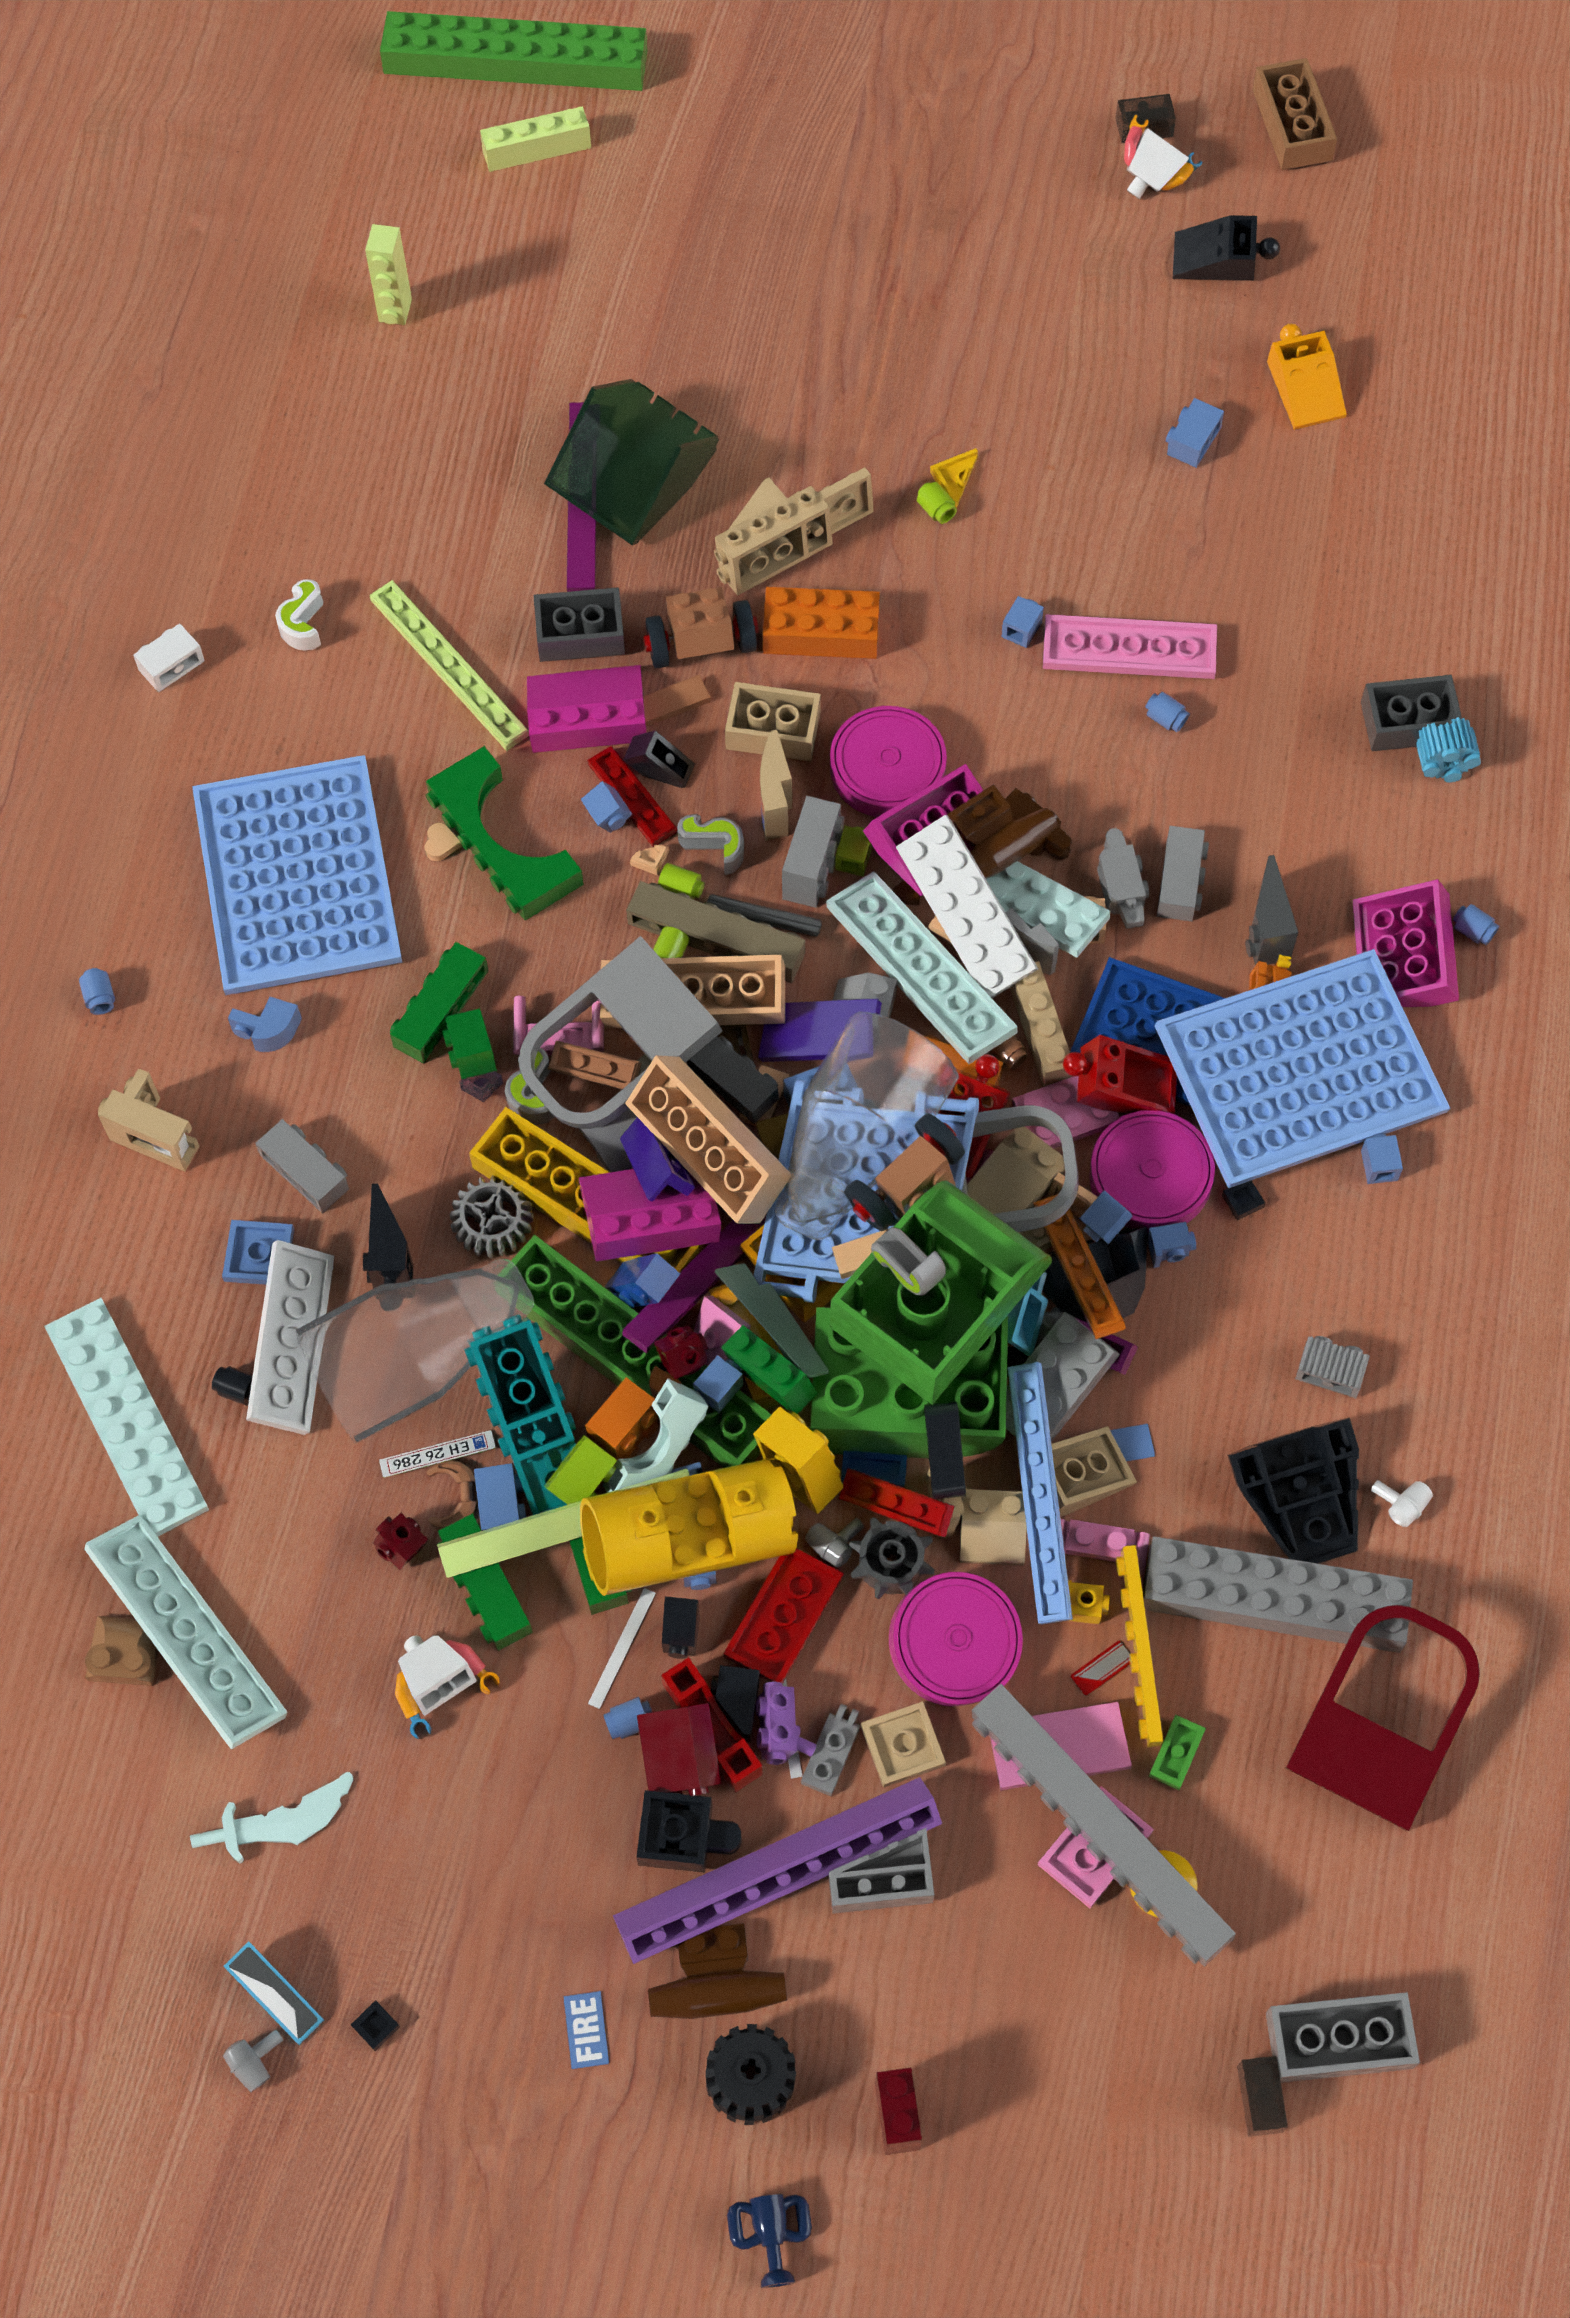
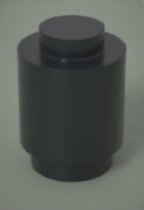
M231 1366L227 1368L220 1367L213 1377L212 1390L216 1391L221 1397L248 1406L253 1374Z

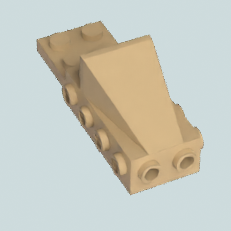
M864 467L819 492H816L812 486H809L802 491L794 493L789 498H786L769 477L766 478L730 528L715 537L716 550H714V554L719 565L717 574L722 583H728L738 596L833 544L832 534L874 512L871 474Z

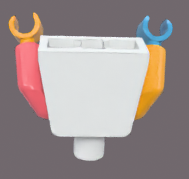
M1135 115L1129 125L1130 131L1125 141L1124 161L1128 165L1127 171L1135 176L1127 191L1140 199L1148 186L1158 192L1159 190L1169 191L1184 184L1203 162L1200 160L1197 164L1193 163L1191 157L1195 154L1194 152L1186 156L1148 128L1145 129L1149 123L1147 119L1143 125L1138 124L1136 121L1138 115Z
M416 1635L410 1637L405 1642L404 1649L407 1653L400 1657L398 1661L401 1671L396 1677L395 1696L406 1719L410 1718L412 1722L410 1725L411 1734L419 1739L415 1732L418 1724H425L429 1734H431L432 1730L431 1725L426 1720L421 1719L420 1712L424 1716L475 1683L477 1681L475 1675L480 1679V1690L488 1695L490 1690L484 1685L483 1681L490 1678L494 1680L497 1686H499L500 1681L498 1675L494 1672H486L484 1669L486 1665L469 1645L452 1640L444 1641L439 1636H432L423 1641L420 1636Z

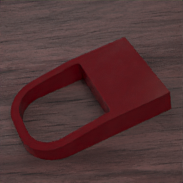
M1386 1606L1366 1615L1352 1631L1285 1768L1382 1819L1409 1831L1478 1688L1480 1677L1479 1662L1470 1642L1453 1627L1408 1606ZM1401 1619L1414 1623L1450 1642L1462 1657L1465 1668L1463 1687L1431 1751L1334 1701L1365 1635L1373 1626L1380 1622Z

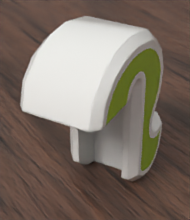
M304 579L297 582L292 587L294 598L285 600L279 605L275 614L281 638L289 646L303 651L314 650L321 645L317 630L306 624L323 606L319 584L314 580Z

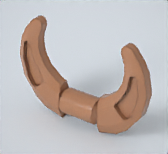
M452 1460L437 1463L427 1470L429 1477L436 1474H447L452 1476L457 1484H460L462 1502L458 1503L455 1510L446 1517H430L428 1519L430 1524L443 1529L470 1514L474 1515L477 1501H474L473 1496L475 1477L471 1469L459 1461Z

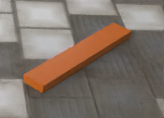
M1057 1195L1034 1202V1208L1049 1203ZM1069 1208L1061 1218L1043 1228L1095 1339H1099L1125 1330L1126 1326Z

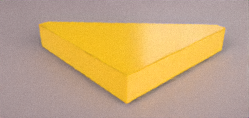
M977 448L930 466V473L934 480L955 501L956 508L978 457Z

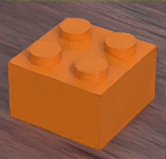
M626 1377L585 1425L587 1437L616 1460L635 1457L641 1441L645 1437L649 1439L659 1426V1423H657L659 1421L658 1415L651 1406L655 1398Z

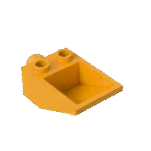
M1292 323L1285 325L1280 331L1281 341L1272 343L1267 363L1293 429L1296 430L1346 418L1347 414L1334 353L1325 331L1302 336V331L1298 325Z

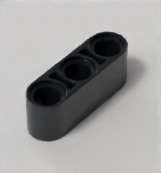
M957 1402L925 1404V1423L933 1499L966 1497Z

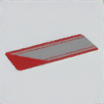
M1117 1641L1071 1674L1070 1677L1081 1692L1087 1696L1130 1665V1653L1120 1641Z

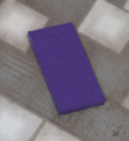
M878 998L785 1003V1024H764L758 1058L762 1062L873 1058L882 1003Z

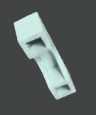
M667 1378L651 1405L660 1418V1432L655 1443L641 1455L617 1460L614 1465L617 1468L608 1482L603 1483L607 1493L672 1472L674 1462L681 1451L688 1446L690 1436L697 1425L704 1420L709 1407L698 1391Z

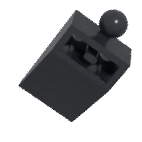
M1229 215L1175 232L1173 279L1254 281L1256 254H1260L1261 257L1267 260L1274 259L1280 252V244L1272 237H1267L1260 243H1256L1257 216Z
M372 1184L368 1253H363V1271H367V1283H372L379 1305L385 1309H394L401 1303L402 1294L413 1293L414 1264L407 1241L379 1185Z

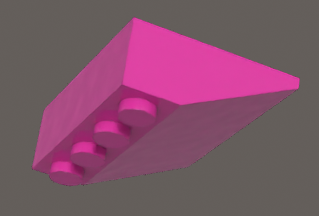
M641 665L527 676L528 726L533 753L631 743L633 736L647 733Z
M964 764L872 820L863 832L878 855L922 896V891L896 849V846L982 792L983 789L968 766ZM964 841L970 852L974 846Z
M1438 879L1353 899L1357 955L1375 949L1402 1007H1432L1459 1000L1450 894Z
M634 1169L579 1177L596 1261L719 1242L721 1221L716 1201L690 1173L689 1175L695 1188L688 1196L667 1184L653 1202L647 1199Z

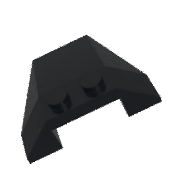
M1350 1418L1297 1430L1249 1445L1228 1455L1237 1487L1288 1559L1319 1564L1358 1551V1510H1356L1357 1490H1359V1479H1357L1359 1447Z

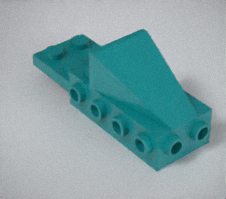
M518 1314L502 1321L504 1326L491 1330L490 1326H486L473 1331V1338L467 1339L469 1347L464 1349L470 1367L476 1365L481 1377L475 1380L481 1396L488 1395L492 1407L486 1410L492 1426H498L503 1435L502 1438L498 1439L504 1457L510 1455L532 1515H536L567 1505L546 1489L544 1485L576 1445L572 1431L577 1430L571 1413H565L561 1401L566 1399L560 1383H554L550 1371L555 1369L549 1353H543L539 1341L543 1340V1336L538 1323H531L528 1317L522 1319L521 1315Z

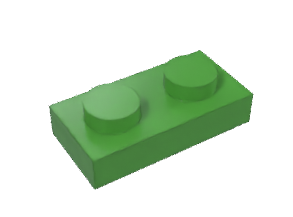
M1175 1714L1148 1777L1179 1791L1206 1728Z

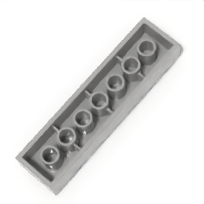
M1153 1536L1148 1552L1143 1599L1145 1610L1346 1644L1356 1625L1372 1611L1392 1605L1410 1607L1413 1580ZM1391 1619L1376 1624L1367 1632L1360 1646L1400 1653L1407 1643L1409 1621Z

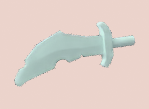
M346 1772L335 1781L303 1796L301 1803L296 1808L289 1809L281 1806L269 1811L265 1817L260 1814L235 1819L236 1806L234 1803L229 1802L222 1815L223 1828L190 1835L192 1848L225 1842L229 1854L240 1864L244 1861V1858L239 1851V1845L254 1842H278L299 1845L329 1824L342 1805L340 1802L341 1797L348 1794L353 1782V1776L350 1772Z

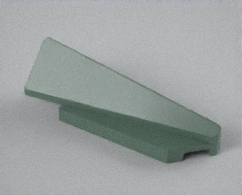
M745 1263L715 1270L718 1277L770 1334L787 1360L803 1371L808 1378L828 1374V1368L771 1283L759 1285Z

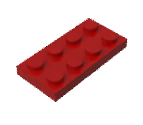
M797 1548L792 1554L779 1556L725 1649L723 1657L743 1668L759 1670L760 1677L768 1682H780L783 1684L841 1583L844 1573Z

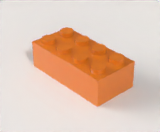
M766 587L763 654L877 659L880 592Z

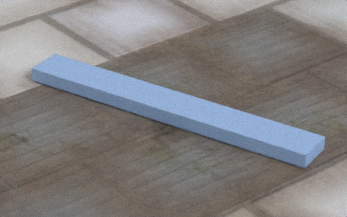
M1034 1362L1008 1367L1038 1624L1073 1620L1042 1363Z

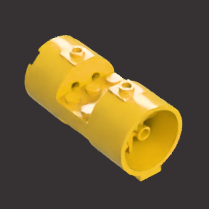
M768 1458L583 1498L580 1505V1524L584 1545L583 1553L591 1581L594 1580L598 1591L603 1596L794 1553L797 1548L798 1533L796 1531L792 1532L791 1528L793 1527V1517L796 1516L792 1492L782 1467H774L775 1458Z

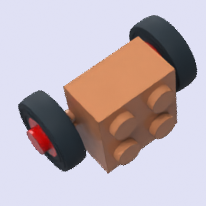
M722 587L708 588L690 593H679L665 597L671 630L669 636L668 632L664 629L661 616L646 618L647 635H644L643 639L646 653L650 652L654 668L669 666L670 643L675 646L678 659L734 650L733 632L742 653L753 652L757 648L756 633H759L757 617L752 616L748 600L733 603V619L731 624Z
M926 1113L915 1123V1129L919 1137L875 1178L879 1189L874 1191L868 1185L856 1179L844 1190L848 1201L853 1206L852 1209L862 1221H867L879 1231H884L893 1223L895 1218L892 1212L901 1219L911 1206L937 1183L946 1180L956 1186L949 1164L957 1163L965 1154V1150L956 1137L957 1135L954 1130L932 1114Z

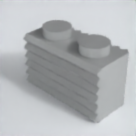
M1311 1336L1308 1337L1295 1379L1356 1398L1360 1391L1370 1356L1363 1354V1350L1358 1347L1345 1346L1344 1348L1343 1346L1333 1344L1332 1340L1327 1337L1315 1336L1313 1338Z

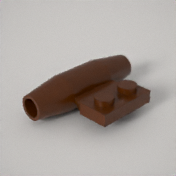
M994 784L947 814L962 840L974 846L970 853L985 879L999 874L1032 852L1058 827L1056 817L1048 808H1042L1013 821L1011 806Z
M744 1923L716 1926L679 1943L680 1967L687 1977L648 1989L651 2017L697 2019L747 2013L787 2001L783 1972L744 1971L748 1961Z

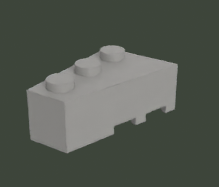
M926 1828L901 1841H895L870 1855L867 1854L830 1871L829 1887L832 1914L933 1903L934 1888Z

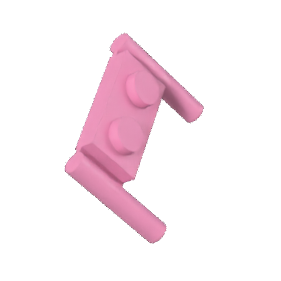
M524 996L514 997L513 1053L516 1055H520V1049L525 1037L537 1024H526V997ZM596 1001L592 1004V1023H568L547 1039L540 1048L546 1051L548 1056H551L557 1040L603 1052L604 1024L600 1019V1002Z
M1061 1519L1065 1554L1116 1562V1557L1121 1556L1123 1546L1136 1545L1143 1590L1150 1534L1145 1532L1136 1533L1133 1529L1072 1519L1068 1522Z

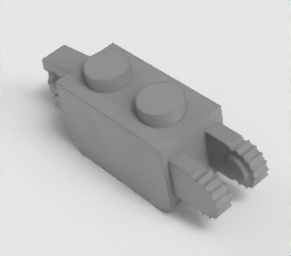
M1112 828L1106 833L1104 850L1099 855V865L1097 867L1106 907L1114 915L1120 914L1126 929L1141 927L1144 925L1143 909L1145 899L1149 898L1148 883L1146 880L1142 881L1140 874L1143 870L1140 855H1135L1133 844L1126 845L1122 831Z

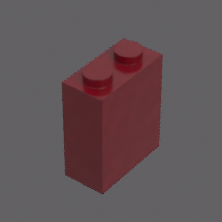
M709 1703L637 1715L648 1791L683 1794V1790H688L690 1796L709 1793L708 1786L721 1784Z
M912 2068L877 2072L875 2088L885 2155L920 2150L922 2135Z

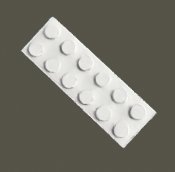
M944 815L896 846L969 974L991 998L1038 970L1034 960L948 815Z
M280 1240L272 1243L246 1417L247 1421L302 1435L310 1432L334 1255Z

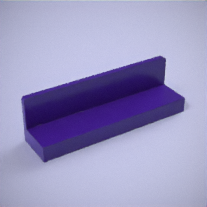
M637 1117L620 1137V1140L647 1199L653 1202L667 1184L688 1196L695 1188L688 1171Z

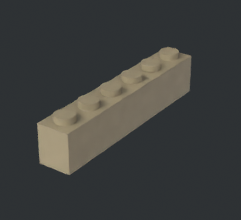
M640 881L626 909L629 925L660 935L664 927L677 928L686 933L690 938L688 946L718 957L782 955L785 964V981L790 983L793 982L805 956V940L796 933H785L776 930L768 923L751 921L740 913L723 911L712 903L695 901L684 893L667 891L656 883L648 884Z

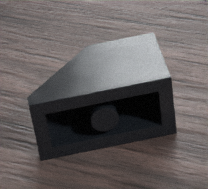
M657 731L633 736L623 759L642 776L679 788L686 787L695 766L692 760Z
M665 1596L662 1649L664 1653H668V1656L672 1658L685 1659L688 1655H696L700 1622L698 1600Z
M720 1665L719 1675L712 1676L710 1691L712 1695H716V1702L732 1727L746 1742L751 1743L755 1703L760 1681L759 1670Z

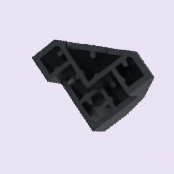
M1147 1226L1120 1231L1109 1244L1103 1239H1099L1098 1242L1086 1241L1123 1318L1135 1312L1145 1289L1148 1242ZM1045 1252L1052 1258V1263L1044 1271L1047 1273L1043 1291L1061 1312H1066L1088 1323L1055 1252Z

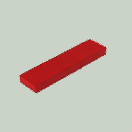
M612 745L587 760L588 766L601 782L604 781L617 790L633 814L629 818L652 847L677 833V827Z
M850 1468L847 1469L843 1489L839 1495V1499L941 1537H946L955 1507L949 1503L933 1499L924 1494Z

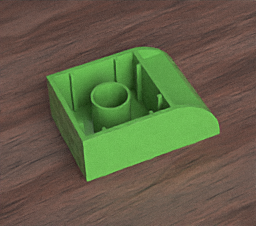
M946 1180L937 1183L924 1193L894 1226L901 1229L927 1257L936 1251L945 1264V1277L925 1295H916L905 1288L891 1269L883 1267L874 1257L873 1253H871L831 1299L830 1328L932 1405L1052 1263V1258L1047 1253Z
M816 1307L814 1349L829 1372L825 1375L813 1377V1386L818 1394L812 1399L810 1430L814 1431L817 1429L829 1440L827 1445L833 1454L843 1455L844 1451L907 1455V1458L929 1459L924 1405L930 1403L830 1328L831 1308ZM1008 1315L934 1402V1404L957 1402L963 1457L990 1451L1002 1444L1005 1439Z

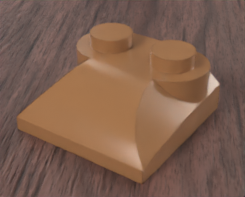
M97 1616L91 1648L85 1658L87 1667L85 1678L93 1682L153 1686L158 1649L136 1619Z

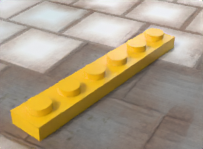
M1136 1545L1123 1546L1121 1556L1116 1557L1118 1576H1124L1125 1588L1121 1589L1120 1592L1122 1607L1128 1608L1130 1621H1125L1127 1641L1133 1640L1134 1653L1129 1654L1132 1673H1137L1139 1686H1134L1136 1706H1142L1144 1718L1138 1720L1141 1739L1147 1740V1747H1157L1162 1745L1163 1735Z

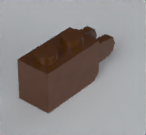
M1017 788L1005 798L1011 806L1013 821L1043 808L1036 803L1030 794L1022 793ZM1051 811L1057 819L1058 827L1029 854L1036 856L1046 851L1051 856H1055L1056 859L1063 861V859L1069 856L1072 840L1069 835H1066V832L1060 829L1061 821Z

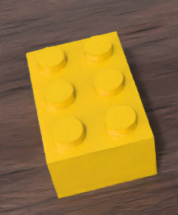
M779 1407L753 1433L763 1459L775 1458L774 1467H782L792 1495L816 1514H819L843 1489L839 1476L841 1472L835 1465V1456L827 1445L829 1440L819 1430L815 1429L812 1431L806 1427L805 1421L797 1413L792 1411L789 1414Z

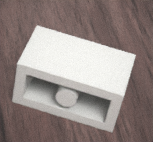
M180 623L174 628L166 630L150 644L142 646L133 655L138 670L158 693L205 661L200 645Z

